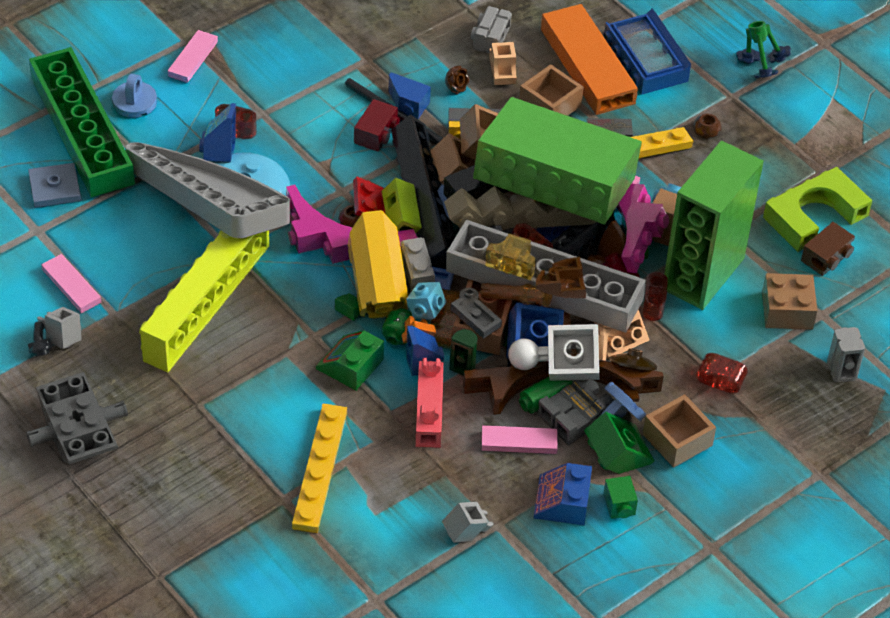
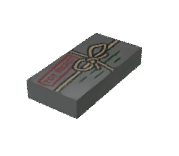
M587 118V123L633 137L632 119Z

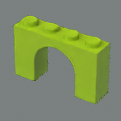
M835 167L829 171L822 172L811 180H806L795 188L788 189L777 197L770 198L765 204L763 218L797 252L803 250L804 245L813 239L819 231V227L802 211V206L810 203L828 205L852 225L869 216L872 199L838 167Z

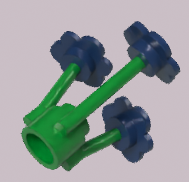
M764 21L750 23L746 29V49L736 53L737 60L751 64L754 61H759L761 58L762 69H759V73L754 74L755 78H765L778 74V70H772V67H767L763 42L766 41L768 36L774 47L768 55L771 63L784 61L791 54V47L778 46L771 32L770 25ZM752 40L754 43H758L759 51L751 48Z

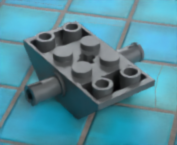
M84 372L36 387L47 426L26 432L30 447L53 440L62 460L67 464L118 449V445L107 422L128 416L124 401L103 408L99 406Z

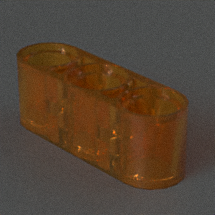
M442 289L446 304L435 319H431L430 324L435 326L436 334L434 337L438 347L442 346V348L451 350L453 325L457 316L451 311V303L459 299L460 292Z

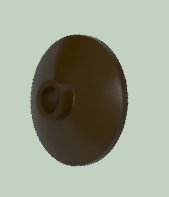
M629 348L628 353L609 357L610 362L629 368L657 370L658 367L654 362L643 357V351Z

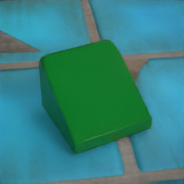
M350 293L337 297L335 299V310L354 321L360 315L358 298Z

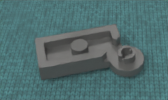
M464 288L460 291L459 299L451 303V311L484 339L502 327V320L478 300L479 294L474 288Z

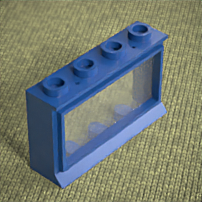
M653 8L644 15L610 24L608 22L605 23L603 37L637 86L641 95L689 81L691 63Z

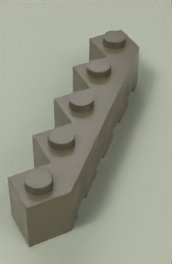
M495 186L477 200L461 188L444 201L450 220L459 228L463 226L466 220L487 227L501 225L502 230L596 223V221L517 193L508 198Z

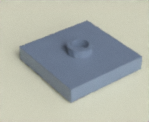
M74 163L28 169L35 208L81 201Z

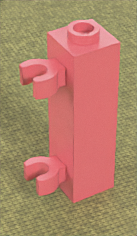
M427 358L419 361L415 447L441 448L444 362H441L439 358L436 359V362L427 361Z

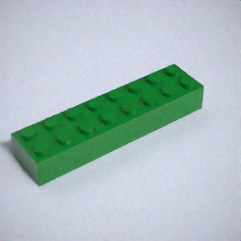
M72 47L30 58L31 79L90 197L135 185L133 164Z

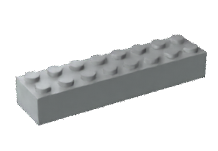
M469 220L464 222L447 250V272L555 309L564 310V312L625 333L644 299L646 282L645 279L580 258L586 298H564L544 293L536 289L538 274L545 270L546 275L553 263L576 256Z

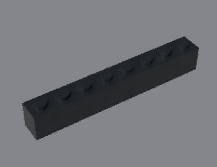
M409 115L391 130L392 142L396 149V158L400 165L403 181L414 184L422 227L417 232V236L425 240L432 267L446 269L447 250L454 241L455 234L452 222L447 217L437 192L441 187V183L438 179L437 169L433 164V157L430 151L432 147L426 124Z

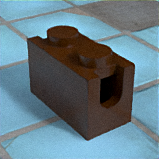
M832 222L804 245L801 262L823 276L829 270L833 271L842 259L850 257L854 251L851 242L854 241L855 236L835 222Z

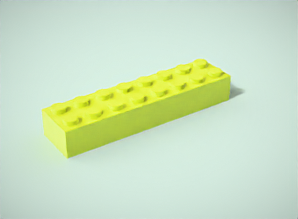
M269 230L245 238H233L223 231H219L216 239L207 245L202 256L196 258L188 273L182 275L178 285L168 292L164 302L158 305L149 320L144 321L141 325L139 333L141 334L143 362L167 373L171 370L270 247Z

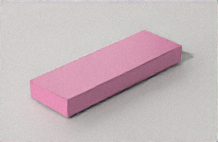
M198 30L168 69V76L188 83L217 44L218 36Z
M62 254L41 264L44 273L80 313L102 303L101 296Z
M482 425V451L557 454V429Z

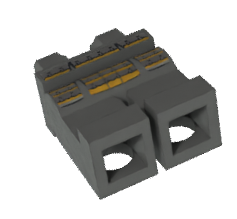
M574 380L571 385L564 387L556 395L550 398L545 396L540 399L538 416L551 429H557V435L569 446L586 434L584 430L600 417L614 399L609 394H604L598 398L596 394L599 393V386L594 380H587L583 383L580 380Z

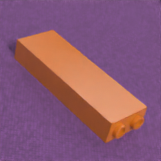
M582 4L542 14L541 31L572 79L584 87L583 96L595 115L636 104L637 86Z

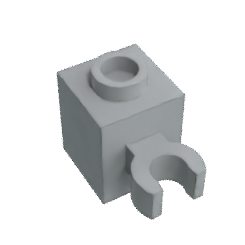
M61 307L53 312H47L45 318L37 317L38 322L44 323L46 338H50L51 343L59 348H69L72 344L82 340L79 313Z
M478 502L458 503L442 520L453 542L472 541L481 531L486 532L493 526V522H488L485 517L488 514L487 511L482 510Z

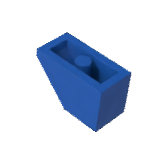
M392 72L389 74L388 91L395 106L406 115H412L419 119L430 103L431 87Z
M407 326L406 360L411 376L418 375L419 361H422L423 358H427V361L436 362L437 358L444 361L442 346L438 347L434 336L414 326Z

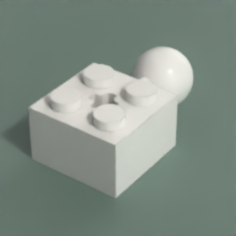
M598 324L548 325V346L538 347L534 341L525 338L516 340L509 348V360L515 368L520 370H529L538 361H549L550 381L599 380ZM571 349H576L577 353L580 354L571 356Z

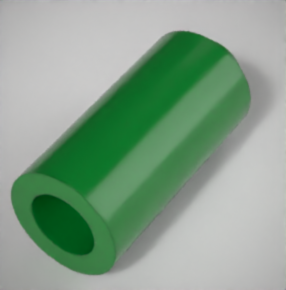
M548 376L520 392L519 404L524 411L533 414L539 409L540 399L545 396L550 398L556 395L564 387L571 385L573 381H550Z

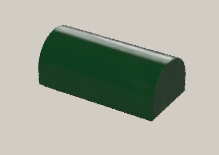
M467 329L459 330L451 338L449 370L464 376V371L473 370L476 366L477 336L473 331Z

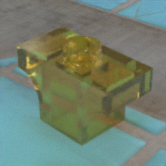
M508 233L503 242L497 244L489 243L486 249L485 266L531 281L535 273L536 258L530 255L531 240Z

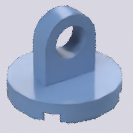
M131 73L126 83L118 86L113 91L112 104L120 115L138 118L141 117V114L146 113L147 115L155 109L157 95L152 86L142 82L140 75Z
M612 381L604 387L615 398L605 409L606 412L623 418L629 411L640 422L644 419L646 413Z

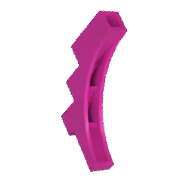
M632 182L615 209L624 217L627 226L626 244L621 256L627 272L637 273L640 264L644 261L645 252L652 243V237L661 238L664 229L668 227L669 217L665 212L663 204L651 203V197L644 184H633Z
M296 185L286 186V196L290 199L291 231L288 232L290 244L295 245L298 254L323 248L324 254L326 256L329 255L332 264L350 260L347 243L352 227L341 225L312 208L301 196ZM414 229L398 231L400 244L403 240L417 238Z

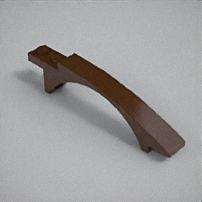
M599 360V380L594 381L605 385L612 381L633 402H639V394L661 392L664 375L663 372L655 370L634 369ZM538 361L529 370H520L511 364V367L464 371V394L489 392L493 415L501 414L507 403L517 393L549 376V361Z

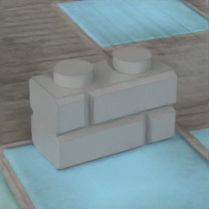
M488 6L484 14L480 13L477 22L478 27H473L471 32L474 50L489 53L492 43L504 42L511 27L512 13L510 11Z
M424 238L401 241L400 248L404 273L410 293L418 283L435 282V274Z
M844 327L834 331L827 364L829 370H831L833 381L836 383L855 381L858 377L865 351V345L858 328Z

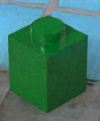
M631 476L605 479L603 495L610 518H627L636 515L638 499Z

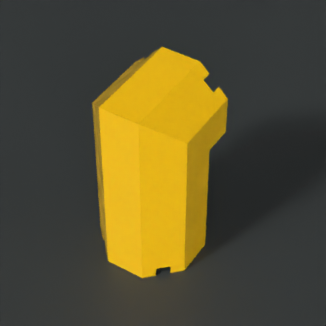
M382 210L363 212L350 231L347 243L350 262L353 266L360 316L365 317V313H368L369 318L372 319L384 318L393 310L400 308L408 310L406 300L408 291L398 230L396 225Z

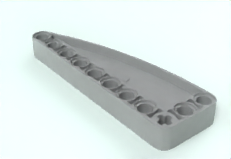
M139 142L129 143L125 146V151L133 164L136 176L233 238L249 237L287 225L290 222V199L255 179L204 159Z

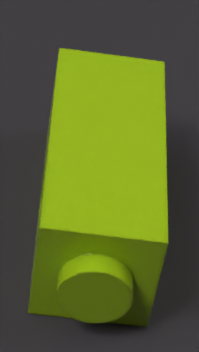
M395 177L382 190L385 213L396 225L398 231L414 229L415 233H417L422 227L414 184Z

